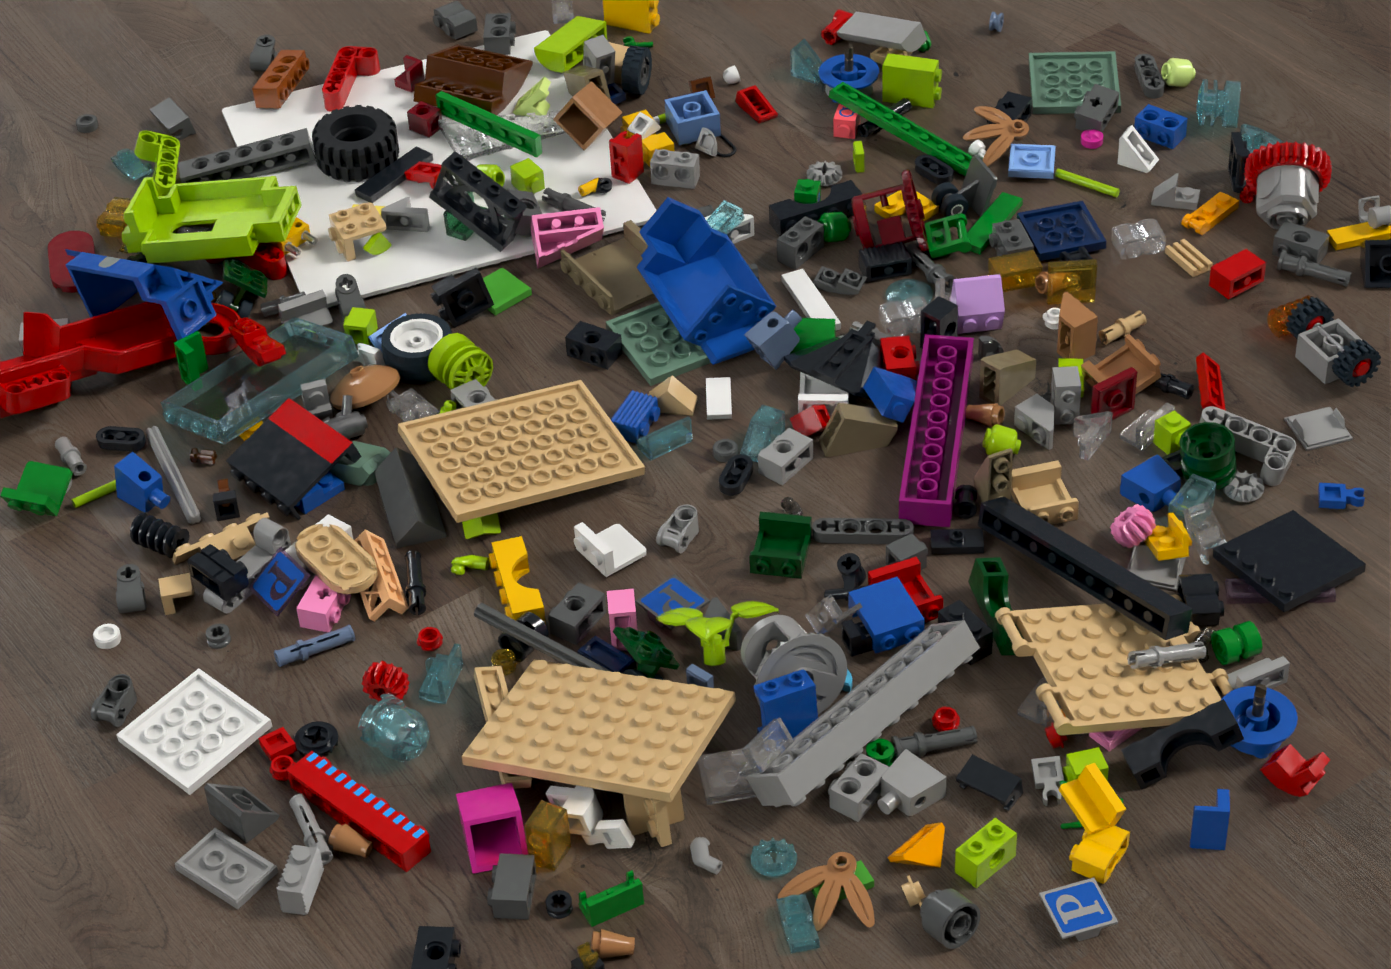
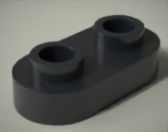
M921 155L915 159V171L934 184L940 185L953 181V169L934 156Z
M107 426L96 433L98 446L104 450L136 452L146 444L145 434L139 428Z
M735 455L728 460L719 477V489L723 494L734 496L744 490L753 473V461L749 456Z

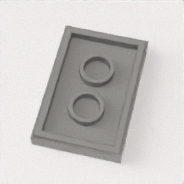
M217 828L210 831L175 863V868L178 872L236 909L242 907L278 873L276 865Z

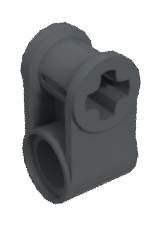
M262 35L257 38L253 52L250 55L251 71H266L277 56V52L274 50L275 38L273 36Z
M350 274L340 275L335 282V295L341 318L344 322L352 307L365 309L366 307L360 295L356 279ZM343 285H346V287H347V288H350V289H349V290H346V289H345L344 287H342V286H343Z
M134 564L123 565L116 574V601L119 614L147 610L145 587L141 581L139 567Z
M118 674L108 681V684L92 705V720L98 722L104 720L111 722L113 726H122L127 715L137 702V695L130 676Z

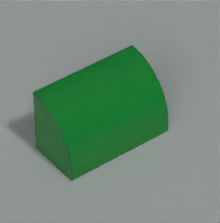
M802 318L801 322L794 328L800 340L790 354L835 338L836 320Z

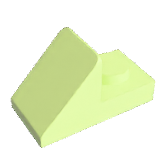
M543 77L518 99L513 113L521 116L545 117L550 108V104L545 99L549 95L548 88L551 82L546 77Z

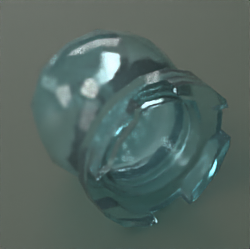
M390 693L382 694L380 696L382 700L375 706L370 704L360 719L358 729L362 731L360 739L369 746L378 747L385 757L397 762L409 761L419 757L427 748L430 737L427 720L420 712L406 707L403 701Z

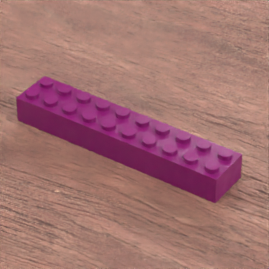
M925 334L899 496V519H907L913 525L951 526L973 366L974 338Z

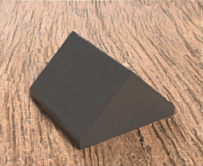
M206 783L204 787L210 814L245 843H248L276 822L280 816L245 787Z

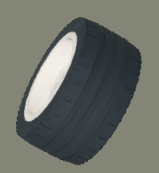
M425 313L406 315L394 320L382 333L381 347L385 365L395 368L399 373L400 381L405 383L422 384L438 380L429 371L428 359L434 345L441 338L452 334L449 324L438 316Z

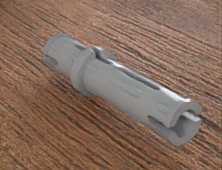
M1201 641L1169 647L1151 646L1147 650L1129 652L1127 660L1132 669L1147 666L1159 668L1167 663L1204 659L1206 647L1202 646L1204 643Z
M297 794L290 799L289 804L304 834V843L308 847L320 849L322 864H328L332 860L333 854L326 842L327 835L324 830L320 829L306 796ZM304 816H307L308 823H306ZM313 836H316L318 843H315Z

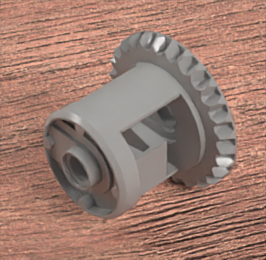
M773 615L760 620L747 632L741 645V659L745 667L755 677L756 683L754 685L804 669L816 685L818 715L835 701L844 686L847 675V660L841 647L830 637H826L821 633L814 634L809 632L807 634L789 616ZM773 640L778 641L775 648L766 650L769 642ZM755 694V697H756V699H757V701H758V705L760 706L759 698H758L757 695Z

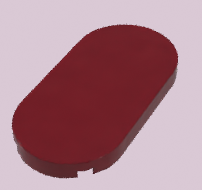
M67 231L55 236L48 244L50 278L52 285L56 289L61 288L63 292L74 293L78 292L66 264L75 257L67 255L65 249L91 254L96 253L94 241L90 234L83 231Z

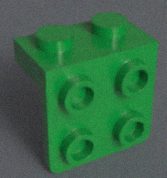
M29 461L24 468L17 489L3 487L0 497L13 510H26L37 515L46 514L57 517L72 477V471L69 468Z

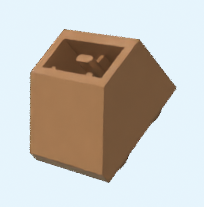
M1068 292L1063 293L1059 313L1057 353L1063 358L1084 360L1095 355L1098 317Z

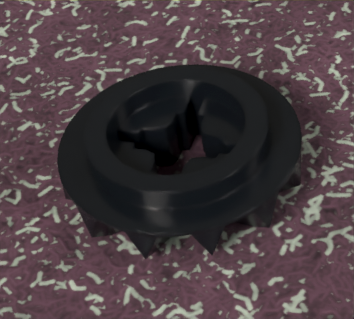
M316 721L302 726L296 732L294 742L300 755L313 751L322 757L325 752L332 753L333 747L338 745L339 736L337 729L330 723ZM321 736V741H318L317 744L312 743V741H316Z

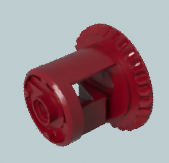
M909 169L903 170L901 174L903 184L852 198L853 224L857 237H860L863 249L873 248L874 246L878 247L883 244L885 246L887 244L891 245L901 241L904 244L918 241L920 250L924 252L929 251L923 220L925 215ZM902 191L912 235L906 237L901 214L877 221L882 243L876 245L875 236H872L866 214L867 205L865 200L880 196L882 207L889 206L886 194Z

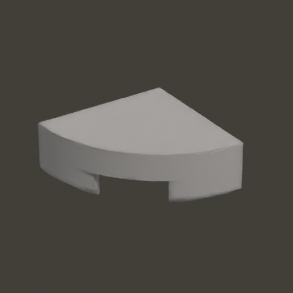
M702 127L695 148L711 156H716V138L708 128Z

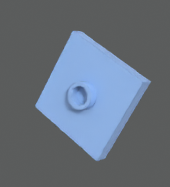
M1011 144L1008 177L1054 179L1056 146Z

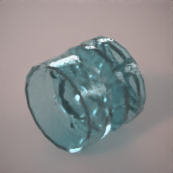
M1202 79V84L1198 91L1196 109L1199 126H1204L1205 116H1210L1211 127L1214 126L1216 117H1221L1222 127L1237 128L1241 81L1226 80L1223 90H1218L1217 80L1213 81V89H1208V79Z

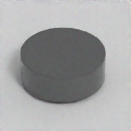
M84 114L76 119L77 130L81 133L93 132L99 126L97 117L92 114Z
M722 439L713 445V457L719 462H728L731 457L738 455V446L733 440Z

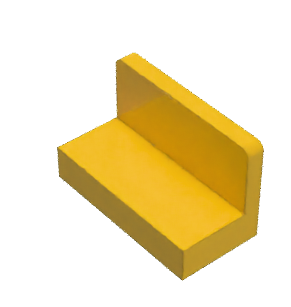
M1095 763L1086 765L1078 779L1064 783L1058 789L1088 834H1093L1116 825L1126 811V807Z

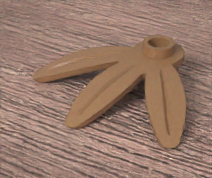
M978 106L974 108V112L996 124L977 127L967 132L963 139L975 141L998 137L990 145L982 160L989 167L1007 151L1013 140L1019 141L1025 138L1029 132V126L1022 120H1012L1007 114L996 108Z
M847 852L835 853L829 858L827 865L818 866L797 875L778 894V900L786 902L809 892L824 882L816 898L813 911V927L816 931L824 928L830 919L843 887L848 902L860 921L866 927H872L875 924L874 911L869 894L862 882L854 874L857 868L856 859Z

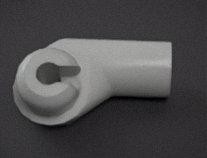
M696 837L690 845L693 863L717 875L722 868L723 862L709 855L708 846L710 842L708 839Z

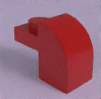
M1289 744L1274 752L1260 771L1277 788L1293 796L1302 797L1308 795L1326 772L1323 769L1330 759L1324 752H1321L1305 760Z

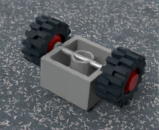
M1310 297L1309 300L1306 298L1303 300V304L1300 302L1296 304L1298 308L1290 311L1292 315H1288L1287 320L1289 321L1286 322V326L1288 327L1287 330L1297 339L1295 357L1324 384L1341 379L1347 386L1354 387L1355 385L1358 387L1361 382L1365 384L1368 377L1370 379L1373 377L1372 373L1378 370L1376 366L1381 364L1379 360L1381 355H1379L1378 351L1356 335L1339 318L1334 320L1332 318L1334 316L1332 310L1319 298Z

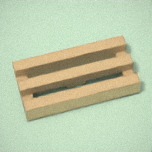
M1185 239L1180 240V244L1178 242L1173 243V247L1170 245L1165 246V253L1192 277L1210 271L1213 263Z

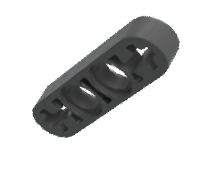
M819 518L812 525L813 538L819 543L890 544L911 533L914 535L913 523L907 519ZM851 528L855 529L856 532L846 533L844 530ZM880 529L882 532L875 534L871 533L870 530Z

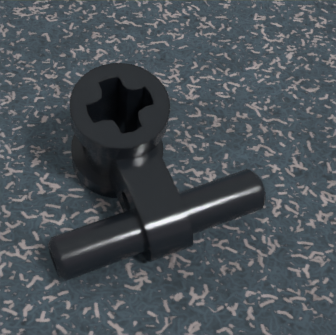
M853 553L844 554L838 559L837 568L842 574L844 588L825 590L824 597L826 600L845 599L848 601V592L866 587L860 586L866 580V572L861 566L860 558Z

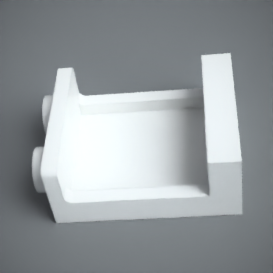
M800 372L798 413L812 405H825L831 417L838 402L849 404L848 392Z

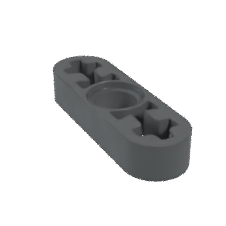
M1149 54L1137 55L1135 57L1134 70L1144 95L1153 99L1162 97L1164 94V81L1154 57Z

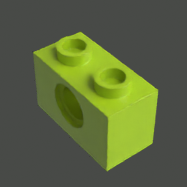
M994 818L955 850V873L977 889L1016 856L1017 833L997 818Z

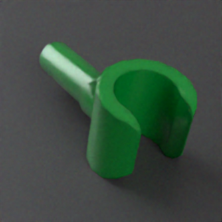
M632 36L623 38L624 46L627 47L631 45L653 47V42H635Z

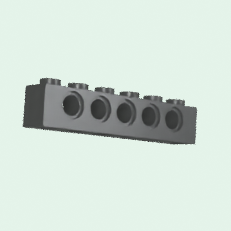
M304 128L179 162L178 166L181 182L193 183L253 178L316 160L308 130Z

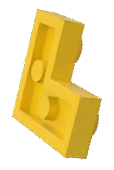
M897 191L887 197L889 206L882 207L881 201L874 204V212L885 219L906 213L902 191ZM916 191L918 199L921 200L925 215L923 220L926 221L938 214L939 205L936 206L930 199Z

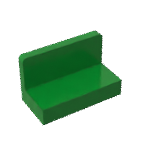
M196 331L174 342L181 379L193 391L202 388L200 374L208 370L201 333Z

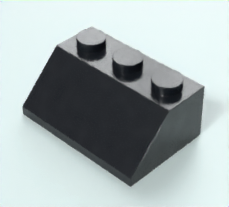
M1364 240L1360 243V267L1364 288H1391V240Z

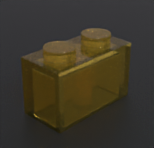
M1034 250L988 258V275L1000 274L1003 292L1034 287L1035 278L1042 272L1043 268Z
M541 800L525 823L528 854L535 855L537 867L555 871L571 848L567 809Z

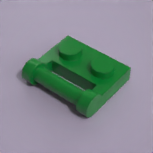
M959 213L925 223L931 258L945 256L957 251L966 253L971 250V240L968 238L966 230L967 218L964 214ZM951 227L957 228L959 239L952 240Z

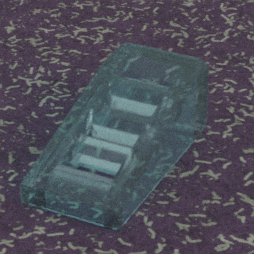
M724 200L706 221L711 228L728 234L745 217L742 208Z

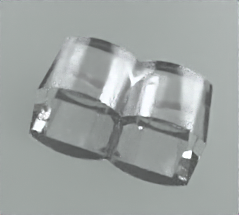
M1144 219L1135 224L1126 223L1112 228L1111 242L1121 259H1131L1142 254L1152 255L1165 250L1166 236L1156 219Z
M914 296L902 302L890 301L880 305L879 320L885 334L897 337L905 336L910 332L920 333L921 310L928 305L925 297Z

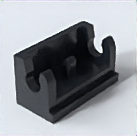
M973 754L956 777V781L960 783L959 787L966 789L969 786L1000 801L1004 805L1003 809L1007 811L1014 806L1023 794L1022 779Z

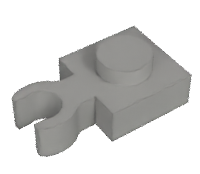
M1060 756L1031 759L1035 789L1044 788L1042 794L1043 804L1047 806V797L1050 795L1057 797L1058 805L1061 804L1062 795L1058 787H1060V781H1064Z

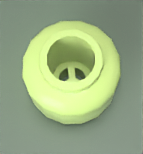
M1170 58L1167 63L1163 64L1161 69L1162 79L1168 86L1187 87L1194 80L1196 74L1195 68L1187 59Z

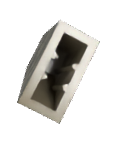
M581 65L563 72L568 92L572 97L592 81L611 100L603 70Z
M1017 349L983 357L980 360L979 397L989 403H998L999 406L1003 405L1035 379L1036 359Z
M838 402L819 442L825 457L886 447L896 435L898 425L895 420L882 416L878 409Z

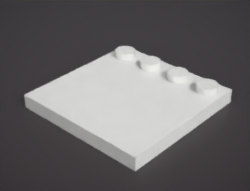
M198 668L116 734L121 744L191 795L273 726L271 719Z

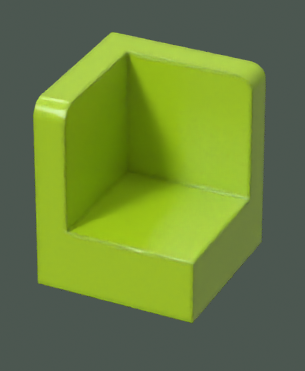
M497 513L462 522L466 539H472L484 534L501 533Z

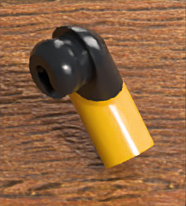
M595 178L579 186L578 191L582 197L592 192L607 193L612 189V181L609 178Z

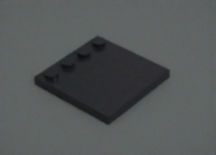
M1294 510L1213 548L1212 555L1213 558L1283 612L1364 573L1366 563Z

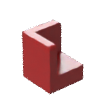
M812 405L789 419L795 431L809 437L816 432H823L830 416L825 405Z

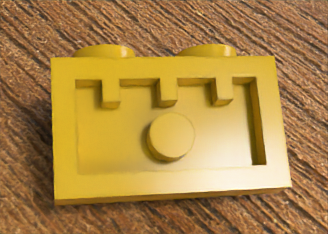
M1168 513V527L1156 526L1152 530V535H1149L1146 541H1144L1158 561L1188 557L1189 546H1192L1190 531L1185 529L1183 522L1174 513Z

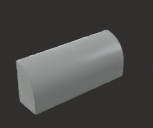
M857 11L837 31L838 36L846 41L908 52L916 51L927 40L921 22Z

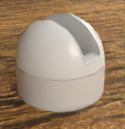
M735 65L724 71L723 78L726 83L735 84L741 81Z

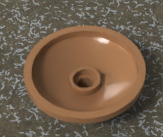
M386 365L357 366L346 374L333 389L330 396L332 406L342 410L343 395L353 396L352 409L371 404L386 396L397 386L400 381L399 373L395 368Z

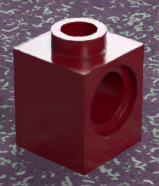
M420 101L407 111L409 130L430 138L443 128L441 109Z

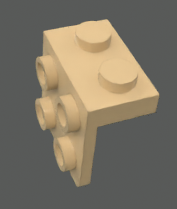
M370 202L329 214L331 228H328L331 241H335L338 253H343L347 261L356 259L353 240L380 233L387 229L386 223L376 207Z

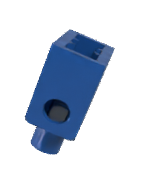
M131 452L114 465L117 497L142 512H148L155 506L164 509L169 504L170 496L163 492L161 475L134 452Z
M1158 454L1121 475L1120 494L1140 506L1143 505L1150 512H1155L1166 505L1175 511L1182 506L1184 501L1180 496V477Z

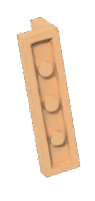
M364 530L354 541L362 546L375 560L377 578L373 583L371 591L367 588L360 592L369 619L375 622L388 608L403 614L409 606L385 540ZM377 597H380L382 602L374 608Z

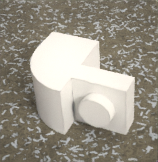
M577 785L575 788L550 786L545 794L554 813L560 815L567 832L592 836L598 822L603 817L602 808L593 788Z

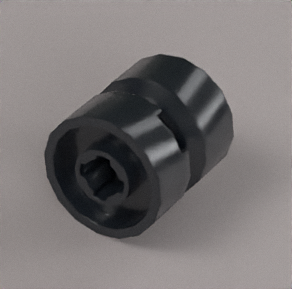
M524 612L516 619L519 623L548 637L549 631L547 626L536 614ZM505 632L498 637L500 648L514 661L522 662L534 651L533 647Z

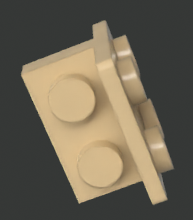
M679 789L672 802L623 794L627 824L632 835L649 831L652 838L656 837L661 847L672 844L669 825L684 820L681 790Z

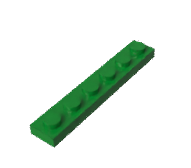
M443 91L436 94L437 108L441 109L442 115L534 157L542 154L540 134Z

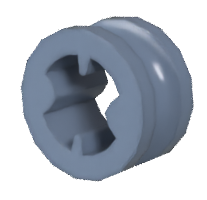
M996 12L991 13L990 31L997 29V32H1001L1004 21L1003 13L999 15Z

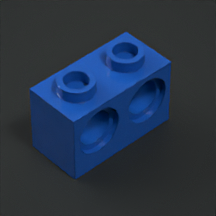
M1148 104L1135 117L1134 128L1143 139L1174 149L1186 137L1188 118Z

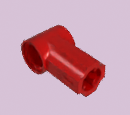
M841 9L835 12L832 22L821 31V37L825 40L826 44L833 45L841 39L837 31L853 15L852 13Z

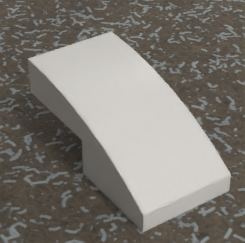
M730 377L706 378L707 420L732 419Z

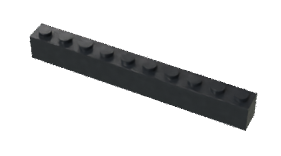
M1004 496L981 503L978 520L980 528L1162 639L1168 640L1188 633L1193 608Z

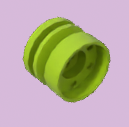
M452 333L441 338L434 345L429 354L428 368L433 376L451 390L474 379L482 386H485L492 376L493 361L486 352L482 351L480 347L476 346L465 335Z

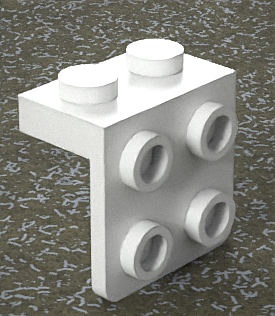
M583 522L574 526V544L576 549L606 577L647 554L646 548L620 524H614L598 534H595Z

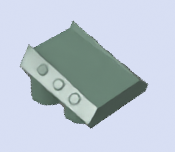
M352 441L362 457L356 463H353L343 456L329 472L344 483L361 487L362 485L369 486L375 484L377 480L374 471L391 452L384 447Z

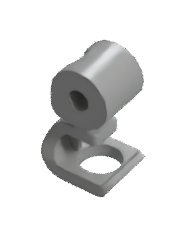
M1379 195L1358 200V214L1361 223L1368 222L1369 226L1374 229L1382 225L1391 226V206L1380 207ZM1369 200H1374L1375 206L1369 208L1368 212L1364 211V204Z

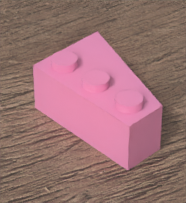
M600 207L532 215L530 229L537 269L560 259V250L564 249L567 253L571 254L602 240L604 225Z

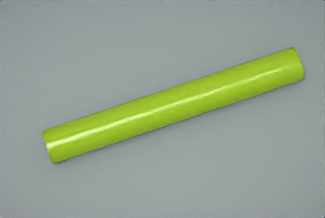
M1059 168L1055 172V177L1116 198L1120 193L1118 188Z
M116 480L71 499L73 506L78 508L116 491Z

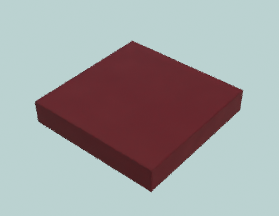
M1133 367L1093 386L1090 424L1094 428H1098L1134 409L1138 371Z

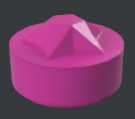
M1095 129L1085 130L1081 134V144L1088 149L1099 148L1103 144V133Z

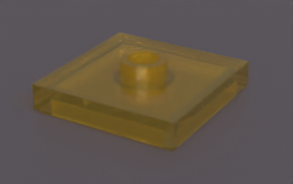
M1097 260L1048 262L1047 305L1061 304L1063 293L1065 292L1071 294L1081 303L1095 302Z

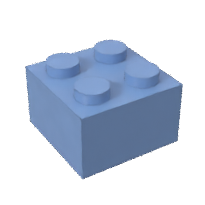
M706 90L664 100L666 122L679 145L697 141L702 127L708 128L715 137L721 136L720 113Z

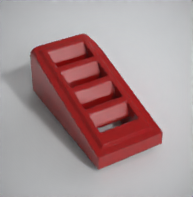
M756 85L737 91L735 102L758 123L778 117V113Z

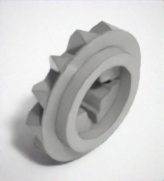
M826 160L824 162L816 161V164L809 165L807 170V179L821 181V186L836 184L842 178L841 166L835 165V162L828 163Z
M1236 470L1235 478L1229 485L1223 488V491L1229 498L1235 501L1251 502L1263 495L1265 486L1263 485V479L1257 478L1256 473L1248 474L1246 470L1244 473H1240Z

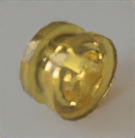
M500 649L492 654V666H502L504 676L515 671V654L511 650Z

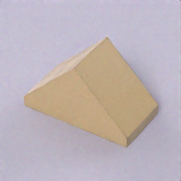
M673 375L649 391L648 396L652 395V397L656 396L658 398L660 413L693 416L698 400L697 395Z

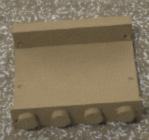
M632 220L623 223L624 238L577 259H573L571 254L567 253L564 249L560 250L562 271L565 274L567 273L576 285H580L586 294L592 297L600 308L605 309L611 316L655 297L651 288L637 269L638 264L643 259L641 255L648 245L639 233L641 229Z

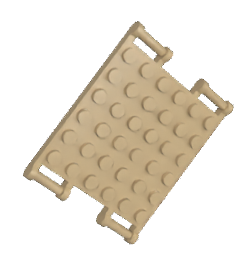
M1171 595L1179 601L1183 602L1179 595ZM1107 604L1014 611L1003 607L995 613L998 623L1003 625L1013 643L1012 649L1015 655L1018 657L1034 656L1048 684L1045 683L1037 687L1036 694L1040 701H1044L1055 722L1054 728L1059 735L1172 725L1182 718L1206 708L1210 704L1221 701V697L1214 686H1218L1224 696L1233 690L1224 669L1219 668L1212 673H1206L1198 659L1167 663L1159 668L1147 666L1132 669L1131 665L1128 664V653L1131 651L1147 650L1151 646L1169 647L1188 644L1200 640L1202 632L1192 621H1190L1188 633L1164 640ZM1015 624L1017 625V627H1018V629L1020 630V632H1021V634H1022V636H1023L1024 639H1022V637H1021L1019 631L1017 630ZM1056 700L1058 701L1059 705L1061 706V708H1062V710H1063V712H1064V714H1065L1066 717H1064V715H1063L1061 709L1059 708V706H1058Z

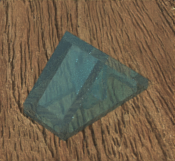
M804 38L790 50L791 76L816 85L821 81L819 78V67L823 62Z

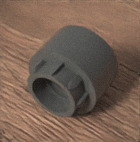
M954 889L933 891L925 898L920 908L924 931L949 949L958 948L969 941L980 922L978 906Z

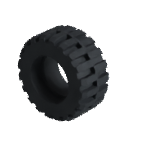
M355 105V107L345 106L340 110H332L330 114H325L321 120H318L312 131L317 166L324 174L331 176L335 180L343 179L344 182L369 180L399 157L395 121L383 110L375 109L373 106L367 105L362 107V105Z

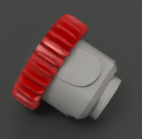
M1277 141L1274 145L1268 143L1267 147L1260 146L1259 150H1253V153H1250L1246 159L1244 176L1246 184L1250 186L1251 190H1255L1257 215L1267 222L1271 228L1279 230L1285 221L1303 227L1306 226L1307 222L1317 215L1319 192H1322L1323 188H1326L1330 183L1332 165L1330 156L1325 151H1322L1320 147L1315 148L1313 144L1308 146L1306 142L1299 144L1296 141L1294 143H1288L1287 141L1286 143H1279Z

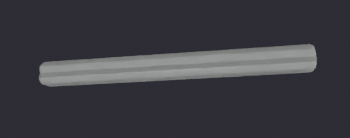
M156 426L147 428L145 432L148 441L188 523L192 525L195 522L199 523L201 521L200 512L159 428Z

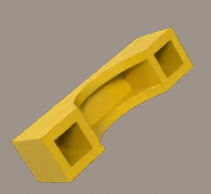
M522 536L491 542L493 553L488 554L491 569L496 568L497 570L494 571L496 586L502 587V589H499V595L502 605L507 604V607H504L505 615L516 620L524 612H531L539 616L546 625L544 605L539 589L527 588L517 583L522 576L529 573L528 555Z

